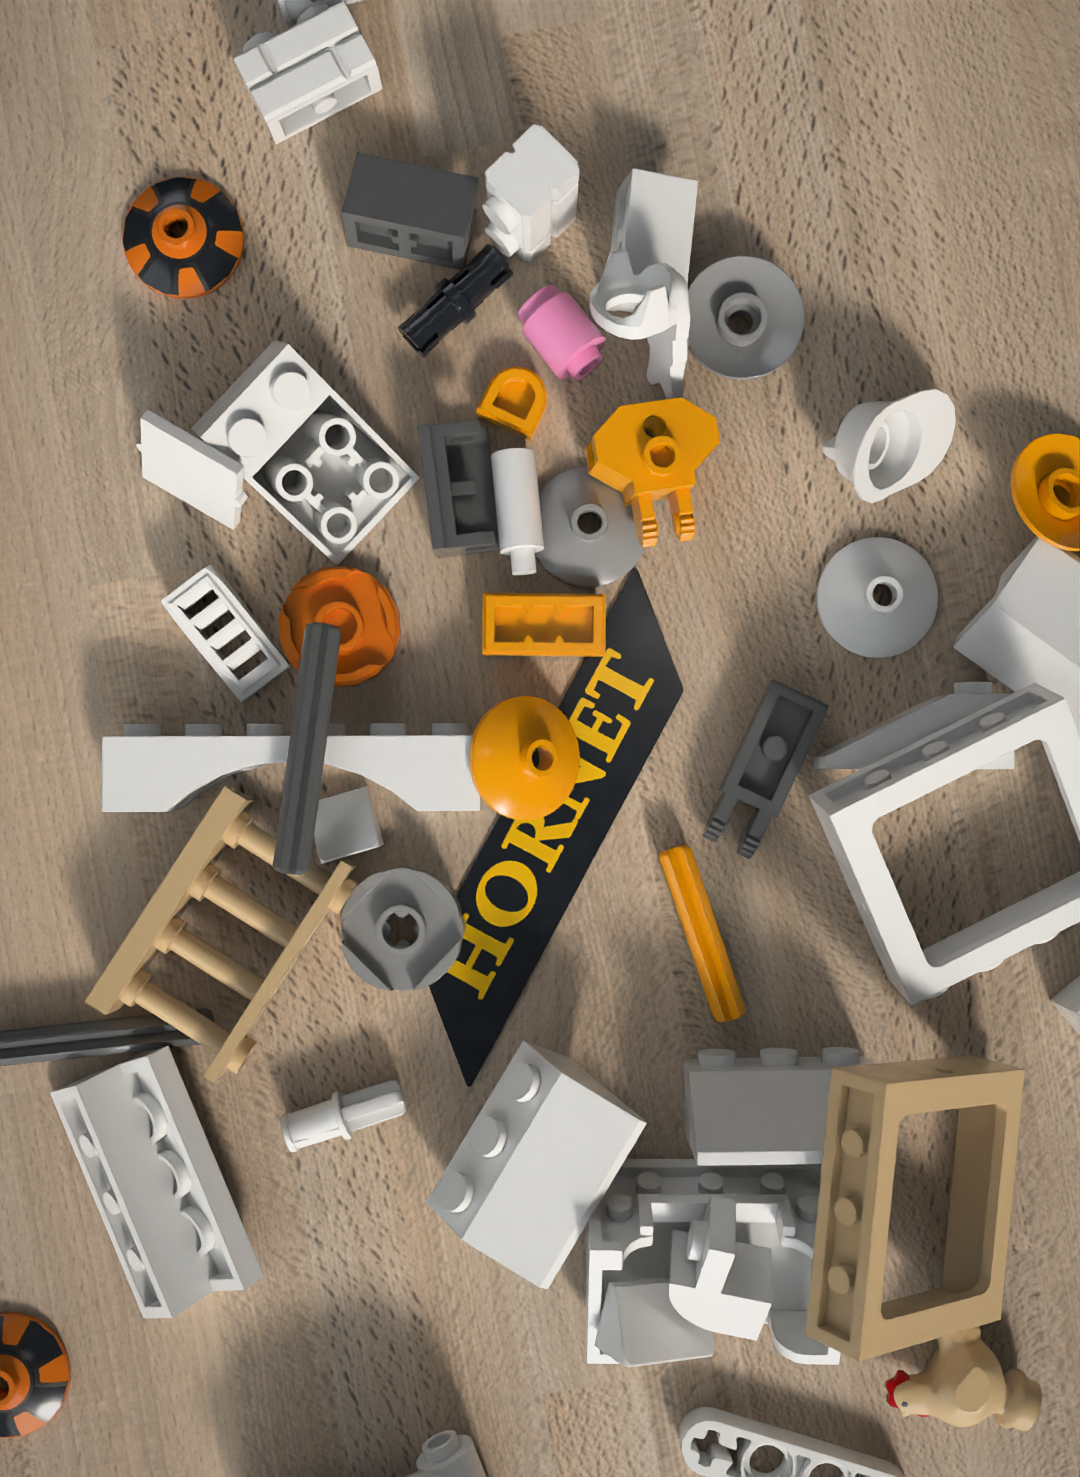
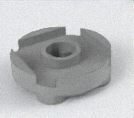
M404 866L375 873L363 880L354 889L344 904L341 921L343 920L341 932L343 941H341L344 956L352 970L368 984L378 989L389 991L393 989L400 991L417 990L439 980L454 964L461 951L466 923L456 895L445 882L427 871ZM393 913L401 918L410 914L416 919L417 923L413 930L418 937L413 944L405 939L395 944L389 939L388 936L392 932L393 927L388 919Z

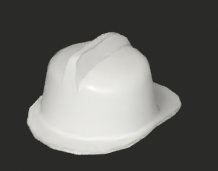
M935 388L920 390L895 401H869L856 405L845 416L837 435L823 443L822 452L825 456L834 460L839 474L854 484V489L861 500L875 503L883 500L890 494L918 483L931 474L939 465L953 439L956 424L954 405L948 394Z

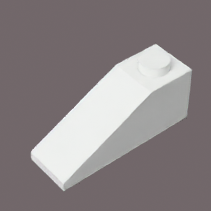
M992 682L954 683V694L934 696L814 756V769H862L1011 694H993ZM1014 751L978 769H1015Z

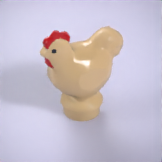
M980 1326L937 1338L938 1348L923 1372L908 1375L904 1370H897L895 1376L885 1382L887 1389L886 1402L891 1407L898 1408L902 1417L910 1414H916L922 1418L931 1415L956 1427H970L993 1414L995 1421L1005 1429L1013 1427L1022 1432L1028 1431L1034 1425L1039 1415L1042 1403V1390L1038 1382L1028 1378L1025 1372L1020 1369H1010L1003 1374L997 1357L991 1348L980 1338Z

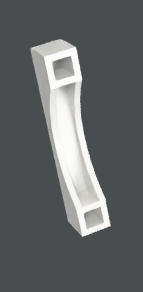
M404 723L370 724V736H346V724H329L324 764L360 774L394 792L416 811L482 810V798L474 786L469 767V749L473 736L469 735V723H432V735L408 736L407 724ZM123 724V736H102V812H168L181 810L203 791L234 774L267 764L287 763L290 736H284V724H247V736H223V724H185V736H161V724Z

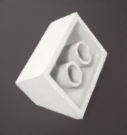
M523 1040L426 1203L462 1241L539 1288L548 1289L647 1122L569 1057Z
M850 1047L823 1048L822 1057H797V1051L794 1049L766 1048L760 1050V1058H736V1053L732 1050L704 1049L698 1052V1059H683L684 1132L697 1166L822 1164L831 1068L873 1063L865 1056H859L858 1049Z

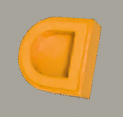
M520 366L505 368L491 379L476 409V415L531 442L546 411V387L542 379L528 368Z

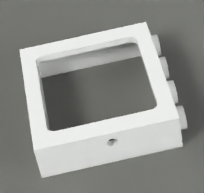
M1036 683L808 795L887 978L911 1006L922 1000L938 997L948 987L978 972L992 970L999 966L1004 959L1034 944L1048 942L1055 938L1060 931L1080 922L1079 871L922 950L872 832L873 824L879 817L1034 740H1041L1080 843V736L1066 698Z

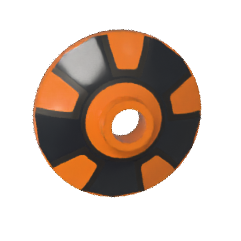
M174 177L155 183L136 198L125 218L123 247L130 267L146 286L167 297L192 299L212 293L231 278L243 255L245 243L244 228L236 207L223 191L201 179ZM178 222H186L188 224V229L182 237H169V230L173 225Z
M0 1313V1377L5 1379L9 1385V1391L0 1389V1437H19L32 1433L44 1426L60 1409L70 1386V1360L62 1340L46 1323L24 1313Z

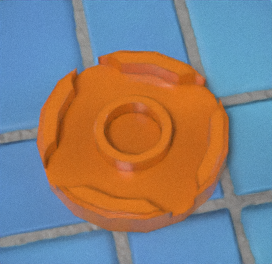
M349 566L322 567L302 577L291 589L292 592L287 597L285 605H282L278 617L279 639L290 664L298 671L305 626L312 622L332 624L340 628L341 639L334 688L359 686L379 676L394 659L401 638L400 612L389 590L373 576Z

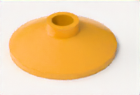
M1060 433L1044 435L1025 446L1015 459L1010 478L1013 501L1024 523L1040 539L1059 549L1080 551V438Z
M518 696L505 699L490 708L475 728L469 749V767L472 781L483 801L502 816L516 820H534L549 815L558 809L568 798L578 776L580 752L574 729L567 717L556 706L544 699L532 696ZM535 748L539 752L537 768L532 763V753Z

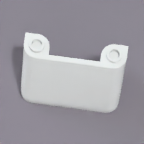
M625 1159L586 1224L587 1364H619L594 1346L608 1283L669 1278L672 1230L689 1232L693 1219H703L711 1195L736 1200V1242L771 1249L772 1305L764 1324H769L771 1339L775 1348L785 1358L796 1363L839 1364L840 1352L805 1336L822 1165L697 1166L695 1159Z

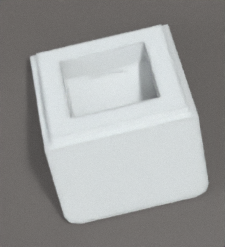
M368 786L319 800L314 838L320 864L384 845Z

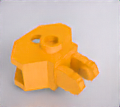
M682 397L619 406L592 436V441L584 450L588 474L621 492L624 505L632 506L639 545L642 548L656 546L658 524L655 518L653 501L669 499L672 527L677 539L680 542L694 540L696 525L690 490L696 485L694 471L720 443L716 417ZM644 430L649 431L654 438L648 436Z

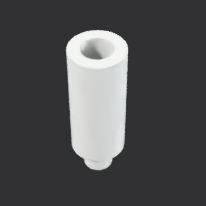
M528 448L500 450L491 455L500 553L510 555L512 575L534 574L537 572L535 553L544 549L535 452Z

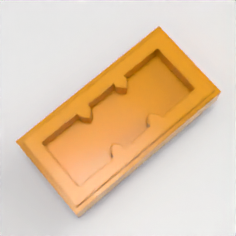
M483 593V656L605 657L606 594Z

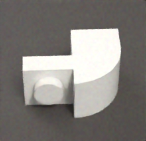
M711 1195L703 1219H693L689 1232L672 1230L669 1298L676 1311L696 1326L721 1334L757 1341L772 1305L771 1249L736 1242V1200Z

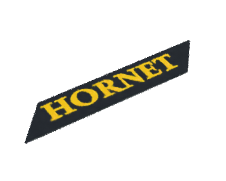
M636 568L632 570L606 618L605 657H585L558 707L574 729L580 752L578 776L570 795L558 809L539 819L516 820L500 815L456 896L466 923L461 951L451 968L439 980L429 985V988L468 1087L472 1086L684 691L640 574ZM537 748L532 755V763L535 766V768H537L539 764V752Z

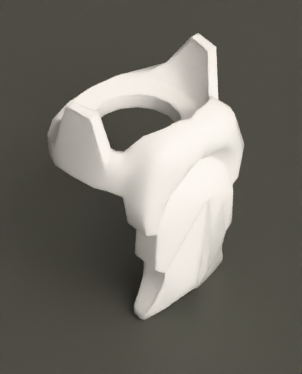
M626 249L609 252L600 282L592 289L589 295L591 316L600 327L617 337L630 340L647 337L650 345L649 363L646 372L648 382L651 385L660 383L666 399L682 397L688 359L691 319L687 282L675 268L666 263L649 265L640 274H634L628 251ZM628 302L640 303L633 315L625 318L615 317L607 312L611 307Z

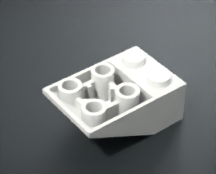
M274 340L191 428L206 444L244 465L243 478L337 566L420 478L289 344Z

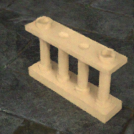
M226 786L223 787L84 1001L104 1015L122 1008L124 1004L133 1007L137 1003L217 1055L203 1075V1078L211 1083H215L225 1074L227 1069L237 1074L257 1045V1041L249 1037L255 1025L328 911L331 910L339 915L347 899L359 884L350 878L358 865L348 859L341 860L333 874L310 861V868L307 873L302 875L286 874L319 895L298 927L219 876L221 870L214 865L227 845L234 849L241 845L272 866L276 838L254 825L255 817L248 814L255 800L236 788ZM193 897L198 901L206 897L285 948L265 979L185 929L187 922L180 917ZM159 950L164 954H167L170 950L251 1001L232 1032L227 1031L151 982L153 975L146 970Z

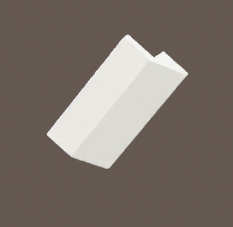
M1036 536L1001 574L996 594L956 636L953 648L1014 692L1036 683L1065 697L1079 736L1080 557L1071 551L1054 547Z
M169 1046L138 1054L50 1092L143 1318H174L213 1291L246 1290L264 1277Z

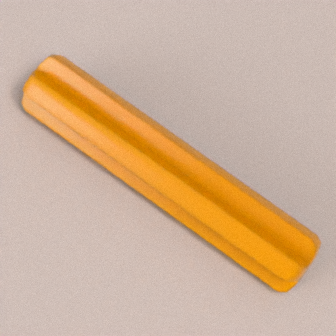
M680 844L665 849L659 853V860L711 1013L718 1023L737 1019L745 1014L746 1007L692 849L687 844Z

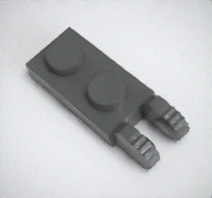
M774 679L769 681L718 789L722 793L712 809L702 837L712 842L717 841L719 836L723 835L729 823V817L737 800H740L757 809L739 837L737 853L748 859L754 855L772 816L778 817L829 705Z

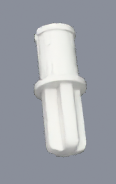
M393 1079L345 1095L340 1090L332 1093V1099L293 1113L288 1112L281 1115V1129L285 1143L290 1152L293 1153L299 1151L300 1148L341 1135L345 1140L352 1139L356 1130L402 1116L406 1112L404 1092L399 1082Z

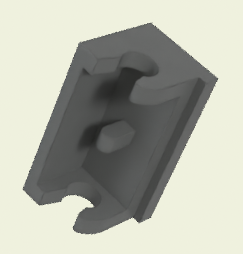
M357 152L342 208L347 246L462 270L467 263V255L476 221L477 209H474L479 188V178Z
M477 420L417 425L432 547L436 557L443 558L500 550L487 427H481L480 421Z

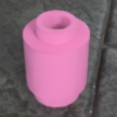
M548 285L533 294L519 310L518 319L524 325L522 334L558 379L572 376L575 380H580L590 374L603 360L604 356L600 351L606 342V338L569 292L561 293L555 285Z

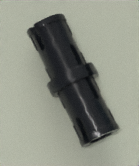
M489 244L485 245L460 272H457L450 280L443 278L434 286L436 293L416 313H413L404 323L397 327L408 344L420 356L425 358L461 322L468 324L476 317L475 309L492 292L513 276V271L509 268L507 261L494 247Z

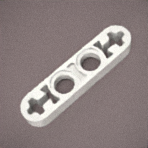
M712 1407L693 1409L684 1416L679 1426L678 1437L684 1462L692 1471L705 1477H809L812 1470L823 1463H830L841 1469V1477H855V1474L858 1477H905L897 1465L887 1460ZM708 1430L716 1431L719 1444L711 1443L707 1452H700L695 1438L704 1439ZM738 1437H741L737 1445L736 1439ZM764 1445L775 1446L783 1453L779 1467L768 1473L758 1472L749 1464L753 1451ZM729 1448L737 1450L736 1463L732 1461Z

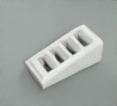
M208 565L161 600V604L241 703L246 702L292 667L221 572L213 566ZM214 591L219 598L193 616L189 609ZM230 610L235 619L209 637L204 629ZM246 630L251 639L225 658L220 649ZM262 650L268 659L240 678L235 669Z

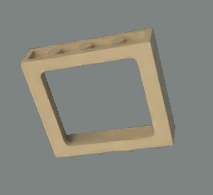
M972 1055L831 1068L805 1336L857 1361H863L1001 1320L1025 1069ZM959 1109L942 1286L933 1290L882 1302L900 1122L907 1115Z

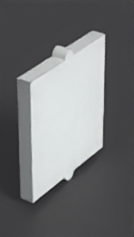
M147 409L140 418L141 439L136 444L138 450L142 452V477L234 530L240 523L241 506L248 498L243 492L244 465Z

